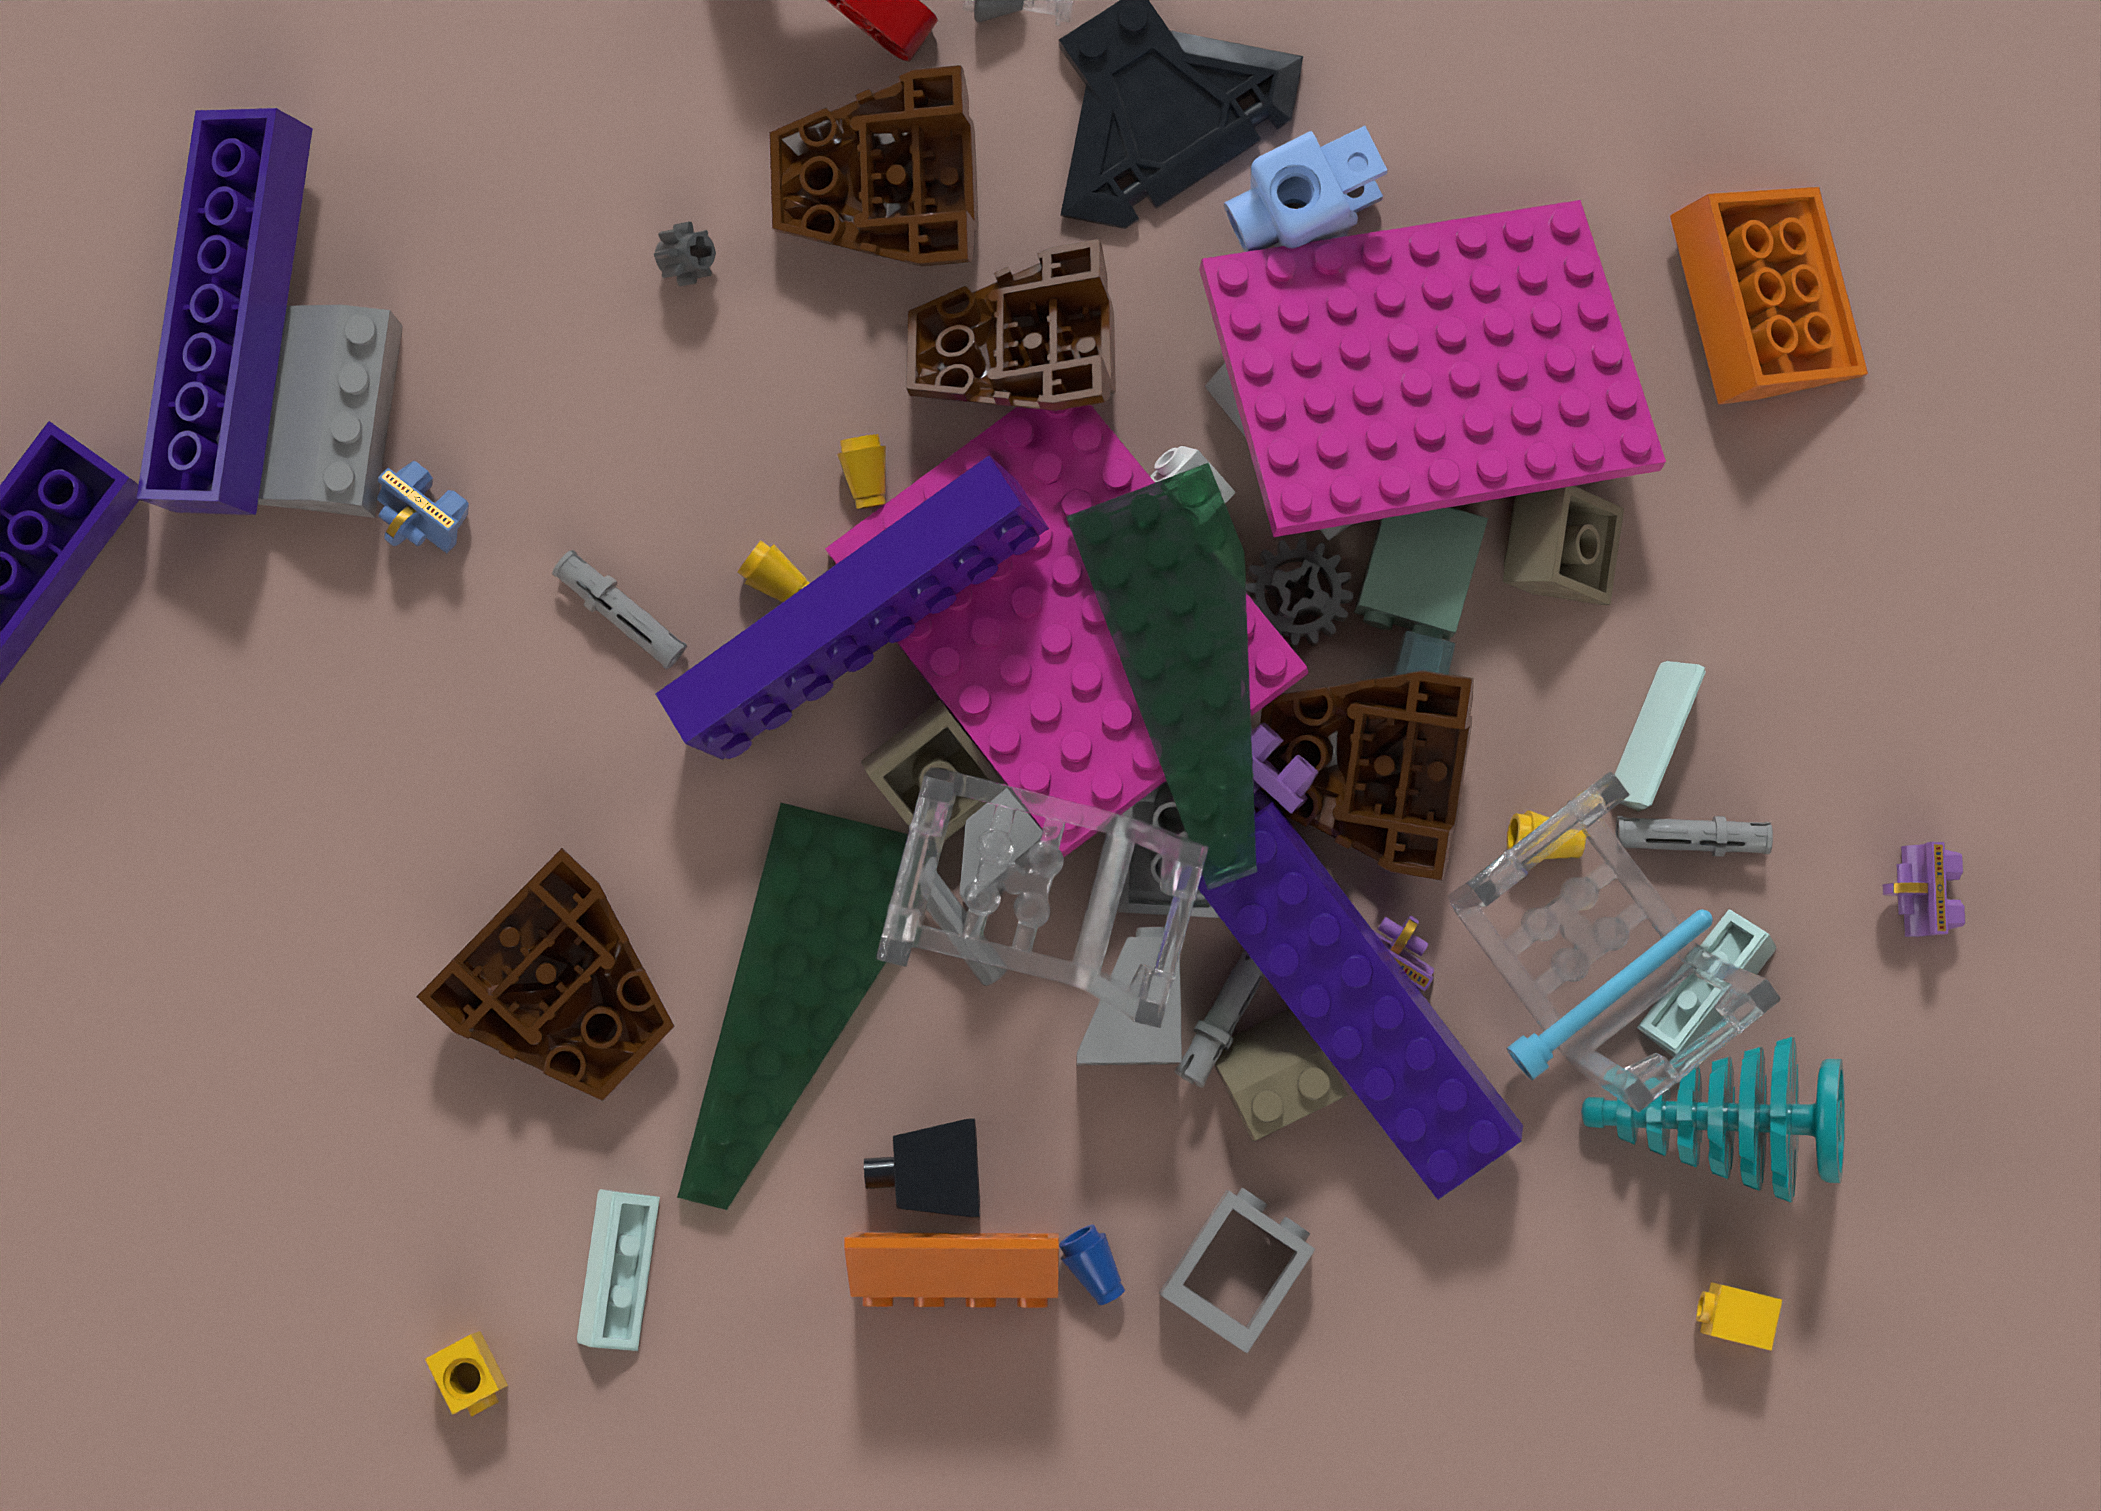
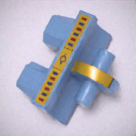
M412 461L397 473L387 468L378 477V482L382 484L377 500L385 506L378 516L389 524L384 536L388 543L392 546H397L407 538L418 547L427 538L446 554L457 544L458 528L468 515L469 503L467 500L451 490H448L436 503L428 499L424 494L433 486V477L428 470L416 461Z

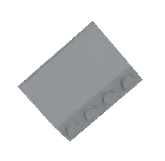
M341 304L287 306L258 498L259 505L375 518L380 485L378 477L382 472L403 327L390 310Z

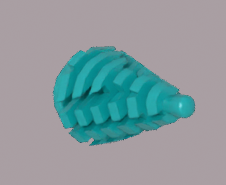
M1795 1037L1776 1041L1772 1067L1770 1104H1767V1076L1765 1075L1763 1047L1744 1051L1740 1075L1739 1103H1735L1733 1063L1731 1056L1712 1062L1708 1102H1702V1077L1699 1065L1683 1069L1680 1072V1087L1677 1101H1671L1669 1076L1667 1077L1666 1074L1651 1079L1648 1085L1647 1100H1639L1638 1088L1635 1083L1620 1088L1617 1101L1606 1100L1603 1097H1588L1582 1104L1581 1117L1586 1127L1605 1128V1125L1617 1126L1619 1139L1634 1145L1637 1141L1638 1128H1646L1650 1151L1666 1156L1669 1149L1671 1129H1678L1677 1146L1679 1159L1682 1163L1693 1167L1699 1165L1700 1142H1702L1703 1130H1707L1710 1169L1712 1174L1726 1179L1730 1177V1170H1732L1735 1132H1739L1742 1183L1758 1191L1762 1190V1183L1764 1181L1767 1133H1770L1774 1195L1788 1202H1793V1197L1795 1196L1799 1135H1808L1816 1138L1819 1177L1828 1183H1841L1845 1143L1842 1059H1825L1822 1061L1818 1072L1816 1102L1813 1104H1799Z

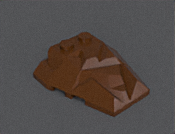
M961 65L911 70L899 75L900 82L875 93L867 89L856 94L857 100L831 112L826 107L769 132L772 228L775 232L833 246L836 245L921 267L971 262L974 250V234L978 232L979 227L974 123L969 115V96L966 79Z
M1100 239L1051 247L1037 253L1040 263L1012 275L1009 267L994 272L997 282L973 293L966 286H963L909 310L906 389L909 395L1052 411L1105 403L1110 398V395L1116 392L1114 310L1108 293L1107 271Z
M1420 670L1406 674L1280 694L1263 707L1261 711L1260 724L1266 723L1283 740L1267 760L1282 772L1295 756L1300 755L1319 773L1305 793L1308 799L1293 813L1287 811L1265 789L1262 788L1261 791L1275 802L1286 817L1305 827L1310 825L1335 838V843L1347 849L1352 847L1377 860V865L1390 872L1442 881L1449 859L1452 835L1456 830L1472 729L1473 716L1470 715L1473 702L1474 678Z
M563 848L532 877L416 996L454 1033L467 1039L472 1038L498 1050L500 1054L510 1059H518L544 1071L543 1074L601 1101L675 1027L645 968H643L625 930L607 900V896L600 883Z

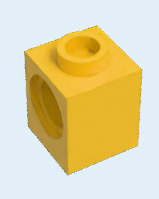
M1711 1282L1709 1292L1703 1291L1697 1305L1696 1320L1702 1322L1700 1333L1772 1351L1782 1299Z
M481 1331L472 1333L425 1358L452 1415L466 1408L471 1417L499 1403L495 1393L508 1386ZM463 1363L474 1365L480 1372V1384L475 1391H468L459 1384L457 1375Z

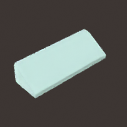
M1671 661L1662 662L1659 665L1608 789L1607 797L1610 800L1639 812L1652 805L1706 673L1705 667L1698 664Z
M1728 909L1637 1028L1676 1060L1687 1065L1775 952L1776 945L1770 934Z
M603 1189L598 1191L577 1333V1342L579 1344L594 1348L638 1351L660 1197Z

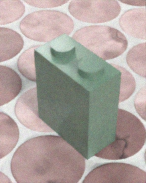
M1447 507L1381 519L1354 613L1363 615V622L1372 627L1392 630L1394 624L1413 630L1411 636L1420 641L1432 644H1440L1441 639L1450 641L1458 627L1488 518Z

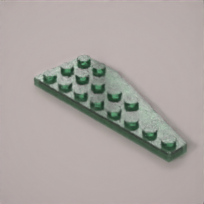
M1208 462L1066 516L1207 889L1211 890L1256 873L1257 848L1253 783L1246 560L1243 547Z
M780 803L677 1198L724 1210H729L762 1159L764 1152L789 1117L791 1110L804 1090L807 1089L850 1022L849 1020L867 992L870 991L881 970L904 937L915 893L900 874L899 868L910 857L918 853L925 855L926 847L917 836Z

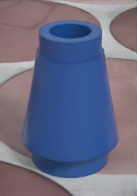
M1094 1224L1073 1232L1060 1242L1059 1247L1063 1252L1061 1260L1090 1295L1095 1298L1098 1305H1105L1125 1292L1106 1234L1099 1233Z

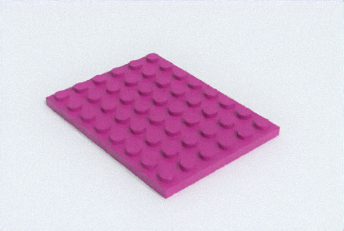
M1581 200L1312 241L1293 249L1280 246L1203 258L1199 267L1200 275L1273 537L1661 471L1666 463Z
M1091 405L1057 411L1025 407L1014 408L825 548L835 564L839 563L989 455L1018 480L1049 529L1039 535L1040 540L1032 549L1020 555L1013 554L997 565L998 570L991 578L980 584H970L956 594L957 599L950 607L936 614L929 613L914 624L915 630L909 636L896 643L1063 858L1308 674V667Z

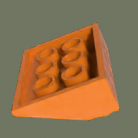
M1819 187L1707 194L1670 215L1718 404L1754 401L1856 379L1868 374Z
M854 1232L844 1237L850 1296L863 1297L862 1306L892 1307L893 1297H914V1307H945V1297H966L965 1307H996V1298H1017V1307L1045 1308L1048 1307V1298H1058L1059 1233Z

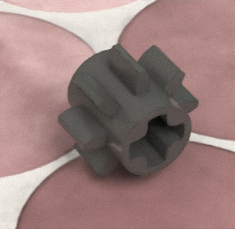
M692 222L674 224L672 230L659 232L658 235L661 241L656 246L654 257L657 266L662 271V277L677 276L678 285L686 286L697 284L698 278L711 276L712 272L709 267H711L715 260L716 251L712 240L708 236L709 232L707 230L694 232Z

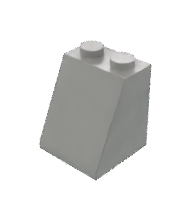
M1167 927L1137 928L1136 937H1127L1076 1055L1077 1066L1165 1065L1182 1062L1180 936L1168 937Z

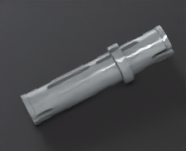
M574 550L568 551L554 567L552 575L558 577L585 600L584 606L591 612L599 611L630 639L659 661L666 670L672 667L686 650L687 644L680 641L648 612L644 611L616 587L617 581L610 575L603 577L579 557Z
M1617 816L1616 849L1642 848L1711 851L1712 856L1722 857L1725 855V852L1770 854L1772 850L1773 828L1771 822L1726 821L1725 816H1714L1712 821L1626 818L1623 816Z
M1245 949L1218 994L1210 1012H1208L1204 1021L1199 1020L1194 1028L1196 1035L1185 1056H1183L1182 1062L1179 1063L1174 1071L1189 1083L1194 1084L1195 1082L1198 1087L1203 1088L1205 1085V1081L1223 1049L1229 1050L1234 1041L1231 1035L1264 977L1262 971Z

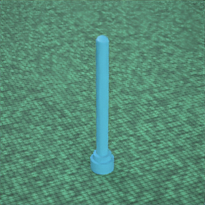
M1704 909L1696 911L1538 1036L1533 1033L1528 1038L1522 1035L1506 1049L1517 1066L1529 1079L1534 1080L1549 1068L1547 1062L1553 1058L1552 1051L1707 930L1713 922L1711 913Z

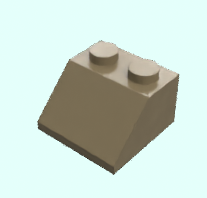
M1575 486L1515 496V502L1511 511L1512 522L1508 549L1504 559L1503 582L1531 594L1598 605H1610L1624 508Z
M941 700L933 704L861 761L870 779L930 852L963 827L968 818L1005 787L1008 791L1010 790Z
M1290 1008L1232 1036L1231 1038L1234 1041L1229 1050L1223 1049L1220 1057L1214 1064L1251 1141L1263 1138L1348 1096L1332 1062Z

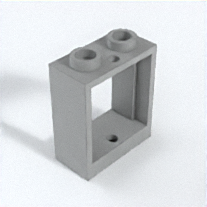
M1241 1188L1237 1196L1229 1190L1225 1191L1159 1291V1294L1245 1353H1248L1308 1262L1315 1248L1306 1243L1311 1233L1287 1217H1284L1280 1224L1276 1223L1263 1214L1268 1204L1246 1189ZM1232 1209L1295 1251L1247 1326H1244L1184 1285V1282Z

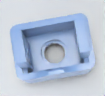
M1366 126L1321 147L1313 132L1309 131L1256 158L1251 164L1250 190L1224 202V208L1244 252L1266 249L1272 245L1293 249L1312 241L1344 237L1357 224V212L1383 200V195L1375 180L1386 175L1387 168ZM1359 187L1363 188L1364 192L1358 198H1351L1347 195V193ZM1290 203H1299L1304 207L1293 209L1288 208L1285 205Z

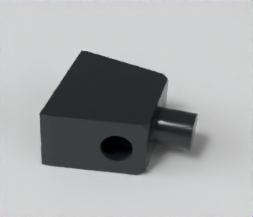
M976 1118L963 1119L894 1135V1157L864 1158L865 1188H895L897 1209L963 1217L981 1216Z

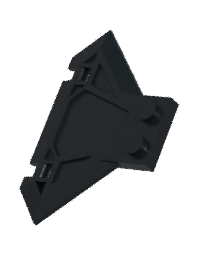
M1119 0L1060 38L1059 48L1086 85L1060 216L1126 229L1139 221L1133 206L1143 199L1148 198L1157 209L1260 142L1261 138L1254 128L1258 124L1269 119L1277 130L1292 120L1303 56L1171 31L1149 0ZM1251 94L1256 103L1243 111L1238 102ZM1130 173L1135 182L1121 190L1116 182Z

